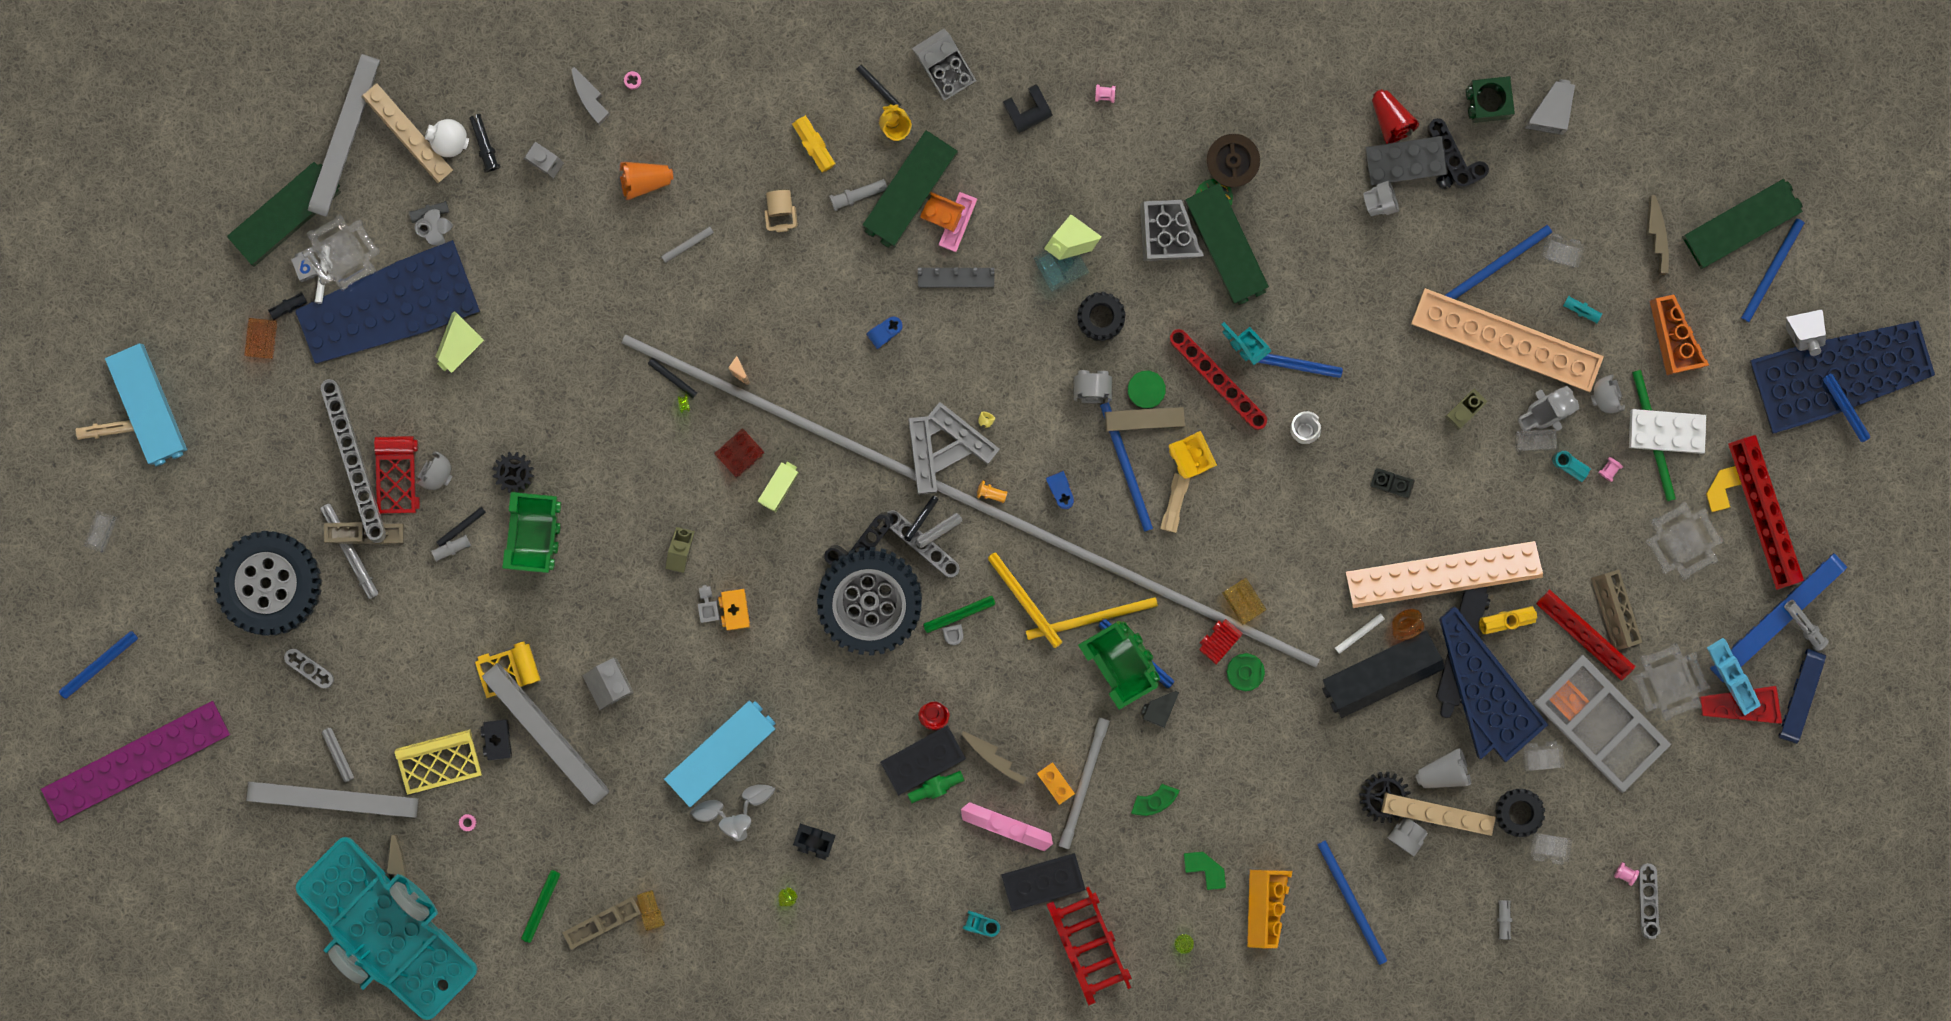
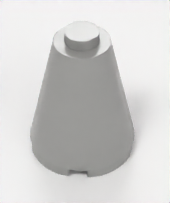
M1461 748L1419 769V774H1416L1418 785H1422L1423 788L1471 785L1470 774L1466 775L1468 774V766Z

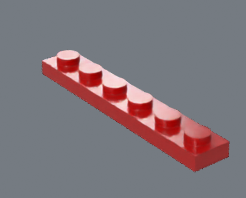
M1550 589L1537 601L1536 604L1621 681L1634 670L1636 666Z

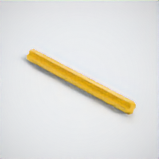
M992 553L988 557L989 562L1054 648L1060 646L1062 640L997 553Z

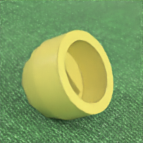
M981 412L978 419L979 425H985V428H988L993 424L995 417L988 412Z

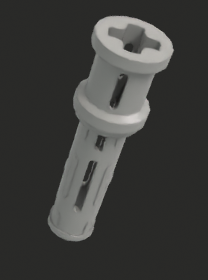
M882 179L852 191L846 189L844 193L835 196L830 195L829 197L836 212L844 206H853L855 201L885 191L887 186L885 180Z
M1794 600L1787 602L1784 608L1803 630L1804 638L1811 642L1815 651L1824 649L1829 640L1822 636L1819 632V627L1810 622ZM1797 613H1798L1799 616L1803 619V622H1802V621L1799 619V617L1796 615Z

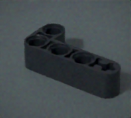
M1440 118L1433 119L1428 125L1430 137H1439L1441 134L1443 141L1450 143V149H1444L1447 171L1452 178L1453 184L1457 188L1463 189L1484 179L1489 173L1488 165L1483 161H1478L1467 166L1444 120ZM1434 124L1441 126L1439 132L1432 129L1435 126ZM1456 158L1459 162L1458 166H1451L1449 159ZM1475 167H1482L1484 174L1481 176L1477 175ZM1458 175L1466 176L1467 183H1459Z
M887 512L880 513L851 550L856 552L858 547H865V551H870V547H876L893 525L894 519L892 515ZM885 518L886 524L883 525L880 529H878L877 527L882 522L881 520ZM869 532L876 535V541L869 540ZM833 545L825 551L824 559L831 565L833 561H838L841 555L845 554L847 556L849 553L841 546ZM831 550L838 553V559H833L830 556Z

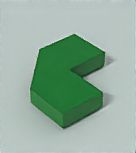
M1203 851L1184 853L1186 873L1205 871L1207 890L1226 888L1223 867Z

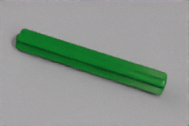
M988 596L923 624L925 632L930 633L995 605V600L993 596Z
M551 870L521 937L527 943H530L533 939L560 877L559 872Z

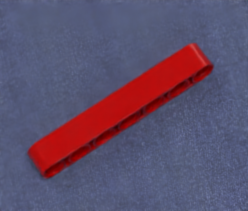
M1181 329L1174 330L1169 338L1171 345L1254 430L1263 429L1267 424L1266 415L1186 332ZM1181 334L1184 340L1182 343H1175L1173 336ZM1192 347L1196 349L1197 355L1189 357L1186 354V350ZM1202 361L1210 364L1208 371L1200 369L1199 365ZM1215 375L1222 376L1223 383L1221 385H1216L1213 382ZM1234 389L1237 396L1233 399L1228 398L1226 391ZM1241 403H1248L1250 410L1242 412L1240 410ZM1260 416L1263 419V425H1254L1253 418Z

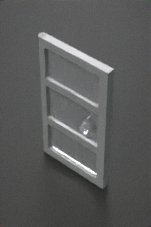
M1583 654L1534 702L1550 721L1621 793L1625 792L1671 745Z

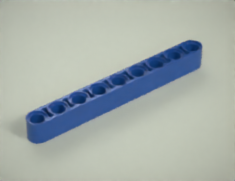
M1835 553L1831 554L1826 562L1818 566L1812 575H1809L1802 581L1798 588H1795L1788 594L1784 601H1781L1774 607L1770 614H1767L1759 621L1760 623L1756 627H1753L1742 640L1740 639L1732 647L1731 652L1737 658L1740 667L1793 619L1784 608L1787 602L1794 600L1799 608L1803 610L1846 570L1847 566ZM1712 665L1710 667L1711 671L1724 683L1716 665Z

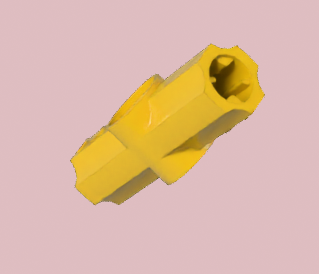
M806 115L792 123V126L802 140V145L806 148L809 156H812L822 173L836 165L827 151L823 139L818 132L816 133Z
M1533 606L1508 612L1502 611L1495 615L1480 618L1478 622L1479 629L1484 635L1507 629H1516L1519 626L1536 623L1537 612Z

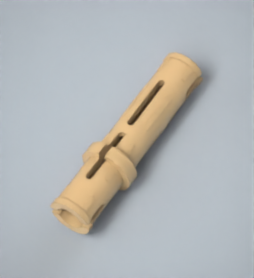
M130 420L102 425L96 423L93 426L76 428V436L78 440L92 437L98 439L100 436L134 432V428Z

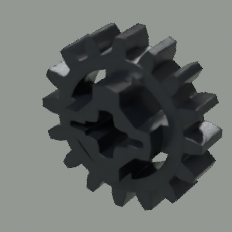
M508 452V457L501 455L502 461L496 460L495 462L498 464V467H493L497 474L492 476L493 478H498L495 484H502L501 490H505L507 487L508 493H511L513 489L517 493H519V488L526 490L525 484L531 485L532 483L529 481V478H534V475L530 474V471L534 470V467H529L531 460L525 461V455H522L520 458L519 452H516L514 456H512L511 452ZM510 460H518L521 463L515 465ZM504 465L505 473L501 476V469ZM511 468L518 469L516 477L509 476ZM526 469V476L523 480L521 478L522 471ZM513 480L517 485H509L506 482Z

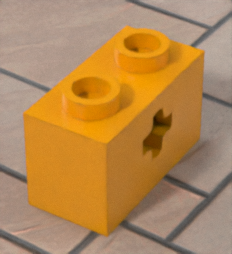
M745 589L721 592L722 596L718 598L720 608H724V615L721 616L722 626L726 627L727 631L749 628L750 621ZM735 604V607L739 608V611H737L736 615L733 616V613L729 612V609H731L732 605Z
M1053 762L1037 773L1059 805L1075 794Z

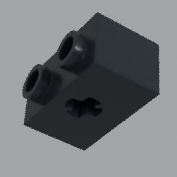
M508 720L483 722L484 726H481V736L485 738L486 743L483 746L484 757H487V760L512 758ZM494 735L501 739L497 746H495V743H491V738H494Z

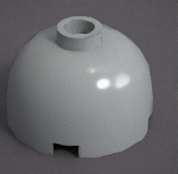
M1613 374L1599 379L1595 383L1594 394L1591 395L1593 405H1598L1601 411L1610 414L1625 410V405L1621 406L1619 400H1621L1622 394L1617 380H1612Z
M434 451L431 455L435 457L428 463L426 461L418 475V478L421 480L416 481L418 485L428 490L439 489L443 484L447 486L452 479L450 475L451 463L441 453Z

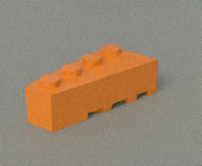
M1675 295L1651 300L1650 305L1666 375L1709 366L1707 359L1704 358L1701 352L1700 345L1697 344L1692 334L1691 327L1688 326L1685 320V315Z

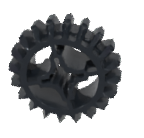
M1378 772V779L1372 774V782L1368 779L1365 780L1369 786H1361V789L1366 790V792L1359 793V796L1365 797V800L1359 801L1360 804L1366 803L1362 811L1369 809L1370 811L1366 816L1370 817L1374 814L1373 821L1375 822L1378 820V817H1381L1380 823H1384L1385 818H1387L1388 823H1392V816L1398 821L1399 817L1397 815L1386 814L1381 811L1380 813L1372 807L1370 799L1378 800L1382 810L1383 799L1375 796L1384 795L1383 792L1391 794L1389 787L1391 782L1399 789L1400 795L1405 797V795L1411 794V791L1404 792L1408 784L1401 786L1404 779L1400 778L1396 781L1397 774L1395 773L1392 775V778H1389L1390 772H1386L1385 777H1383L1382 772ZM1384 781L1381 792L1370 793L1377 783Z

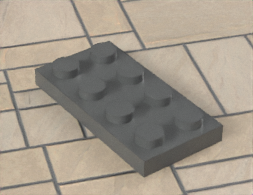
M1442 136L1366 147L1371 185H1377L1386 181L1391 183L1447 174Z

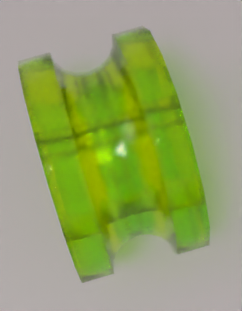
M687 394L684 397L677 396L680 412L683 413L684 410L689 412L690 405Z

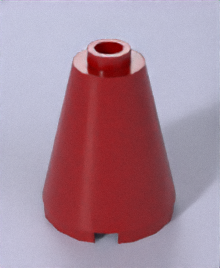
M1381 89L1373 94L1372 103L1386 144L1388 142L1390 144L1396 143L1406 138V133L1411 129L1414 132L1419 127L1417 119L1388 90L1384 91Z

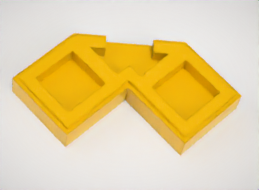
M1736 466L1719 470L1708 489L1706 496L1711 512L1730 507L1725 489L1741 485Z

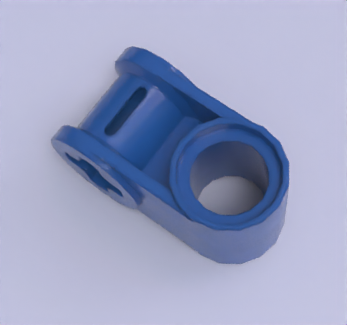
M890 317L875 326L866 335L876 349H879L902 330L903 325L898 317ZM890 321L899 322L897 330L889 329L891 326Z
M1064 471L1047 477V483L1058 506L1062 509L1072 507L1074 498ZM1063 495L1071 498L1068 500L1067 505L1064 502L1060 503Z

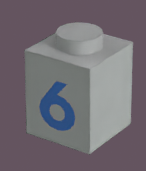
M302 251L295 254V258L291 259L299 281L304 282L319 275L311 253Z

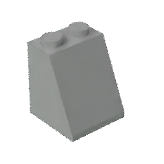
M1560 79L1559 82L1556 81L1527 122L1525 128L1563 135L1568 130L1575 85L1570 84L1571 81Z
M612 658L594 667L583 675L599 710L634 693L616 658Z

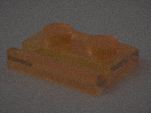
M249 318L244 356L273 359L277 321Z

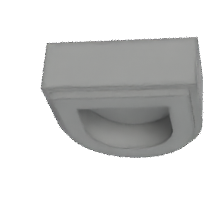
M961 624L942 628L945 641L948 644L958 645L963 640Z

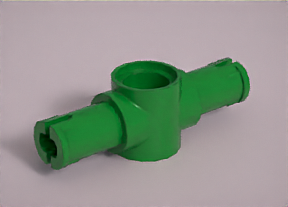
M961 771L946 777L939 775L925 781V784L922 785L923 787L907 793L911 804L925 798L934 799L948 793L947 791L950 787L965 780Z

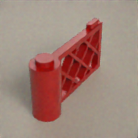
M414 436L375 437L377 506L380 514L416 513V509H420V499L416 497L415 451H418L419 445L418 440H415ZM402 459H410V468L406 472L398 466ZM380 460H388L393 464L387 473L380 468ZM395 467L403 474L397 482L388 475ZM385 477L394 484L387 492L381 487V481ZM404 477L411 481V487L406 492L398 485ZM395 486L404 493L397 502L389 495ZM387 496L394 505L390 509H381V501ZM407 496L411 500L412 509H403L398 503Z

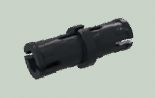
M300 292L292 298L282 300V303L268 309L272 319L276 320L284 314L292 313V310L308 302L303 293Z

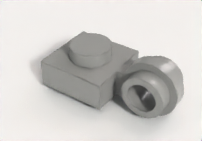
M703 585L702 588H699L700 598L705 600V603L698 604L700 622L720 620L717 601L709 602V598H712L711 586Z

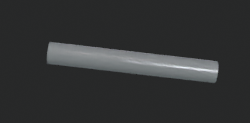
M708 227L661 257L666 263L714 232L711 227Z

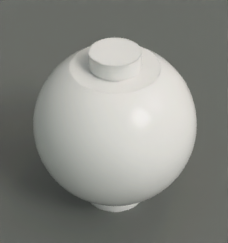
M452 119L441 120L434 126L428 125L425 139L430 141L433 151L442 157H454L460 154L463 149L467 148L469 138H466L465 128L459 122Z

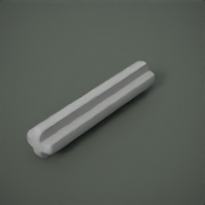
M955 513L918 537L915 543L919 548L925 547L962 522V517Z
M331 728L323 730L322 735L344 782L354 779V776Z

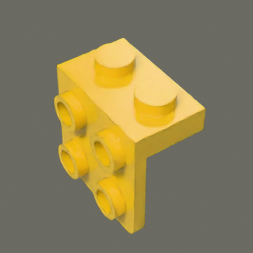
M1201 431L1169 444L1170 456L1175 459L1178 473L1184 479L1194 477L1217 466Z

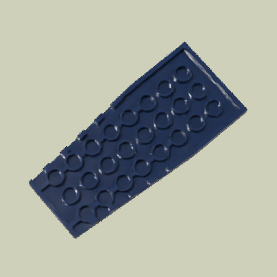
M452 240L399 260L324 296L322 304L313 301L297 309L296 314L313 360L318 364L448 324L454 311L463 319L479 313L480 309L455 243Z
M1919 321L1827 339L1825 345L1820 347L1821 353L1816 356L1810 355L1808 349L1800 351L1797 347H1793L1750 360L1772 434L1842 412L1823 381V378L1828 374H1833L1852 407L1935 375Z

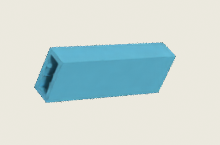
M139 343L105 358L148 464H154L157 467L166 463L165 459L172 457L176 459L183 456V452L187 450L144 344Z
M748 701L664 778L689 807H692L776 730L774 727L776 723L769 715L765 717L761 713L763 709L756 701L753 703Z

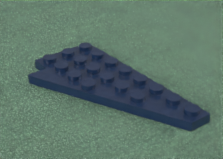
M1453 606L1439 618L1476 755L1479 759H1482L1494 749L1503 762H1507L1546 728L1548 724L1459 610Z

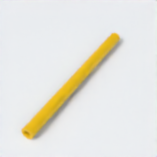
M1156 597L1057 622L1050 624V626L1057 633L1096 623L1104 619L1107 620L1157 607L1158 604ZM1039 627L1026 631L1028 640L1045 636Z

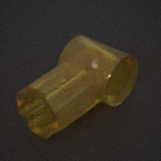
M653 890L638 894L637 899L642 911L641 916L646 931L665 926L661 916L662 912L658 908Z

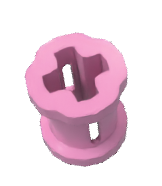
M1096 85L1095 101L1107 100L1114 103L1116 86L1109 88Z
M1609 457L1605 467L1598 473L1612 482L1617 471L1622 469L1623 466Z
M1622 862L1614 877H1619L1632 886L1639 875V871L1628 868Z

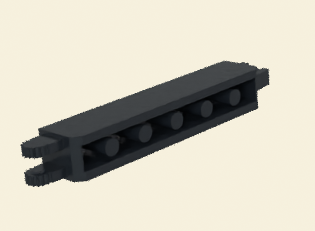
M1487 587L1465 591L1459 608V612L1477 635L1479 632L1478 622L1483 617L1484 610H1488L1490 605L1489 594H1486ZM1447 653L1444 664L1445 669L1442 671L1436 694L1438 701L1442 702L1440 716L1444 718H1450L1454 707L1462 703L1450 657Z

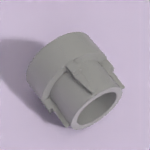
M1390 181L1377 184L1372 190L1363 193L1370 216L1379 214L1390 215L1399 212L1397 198Z
M1404 817L1387 838L1414 857L1423 845V840L1428 833L1418 824Z

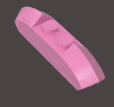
M970 802L961 809L962 820L1042 851L1047 850L1053 845L1051 833Z

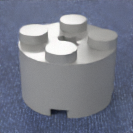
M1087 370L1078 371V375L1074 376V401H1077L1078 398L1082 399L1081 403H1103V399H1108V402L1112 401V376L1109 375L1108 371H1097V374L1090 373Z

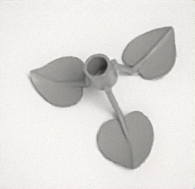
M754 785L746 788L742 793V798L746 800L744 802L743 814L726 817L723 811H720L724 807L722 802L708 800L695 806L691 810L690 815L698 821L708 822L715 819L719 814L723 818L719 823L720 830L733 838L734 841H742L747 838L746 830L751 825V818L747 816L749 803L757 806L766 802L775 792V787Z

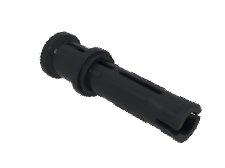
M476 114L477 123L474 116L469 117L480 148L479 157L483 160L484 172L488 173L501 168V166L496 161L494 154L496 151L490 145L481 114Z

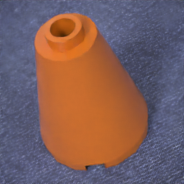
M635 162L620 163V171L623 170L620 180L626 200L667 186L673 180V171L667 165Z

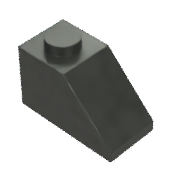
M1171 692L1150 701L1149 705L1145 704L1141 712L1144 715L1143 720L1165 728L1179 692Z

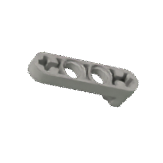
M1646 863L1639 868L1641 933L1644 937L1655 939L1661 931L1658 912L1657 869L1654 865ZM1647 866H1649L1650 870H1653V874L1649 875V880L1654 879V884H1643V880H1647L1646 874H1643V870H1646ZM1646 886H1651L1654 890L1653 895L1650 897H1646L1643 893V889ZM1647 905H1651L1654 908L1652 916H1646L1644 913V908ZM1644 918H1645V919H1654V918H1655V922H1651V921H1650V922H1644ZM1649 925L1655 928V932H1652L1650 936L1646 932V928Z

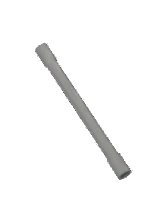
M1100 717L1098 719L1094 738L1066 827L1059 842L1060 847L1070 849L1074 830L1102 741L1109 726V720Z

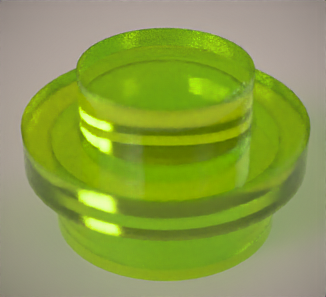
M1187 934L1179 935L1175 940V948L1180 953H1189L1194 947L1193 939Z

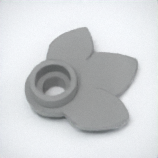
M433 209L426 212L424 218L416 222L415 232L419 236L425 237L429 244L439 246L445 243L443 234L451 230L453 224L448 219L440 218V210ZM421 225H426L428 229H422Z

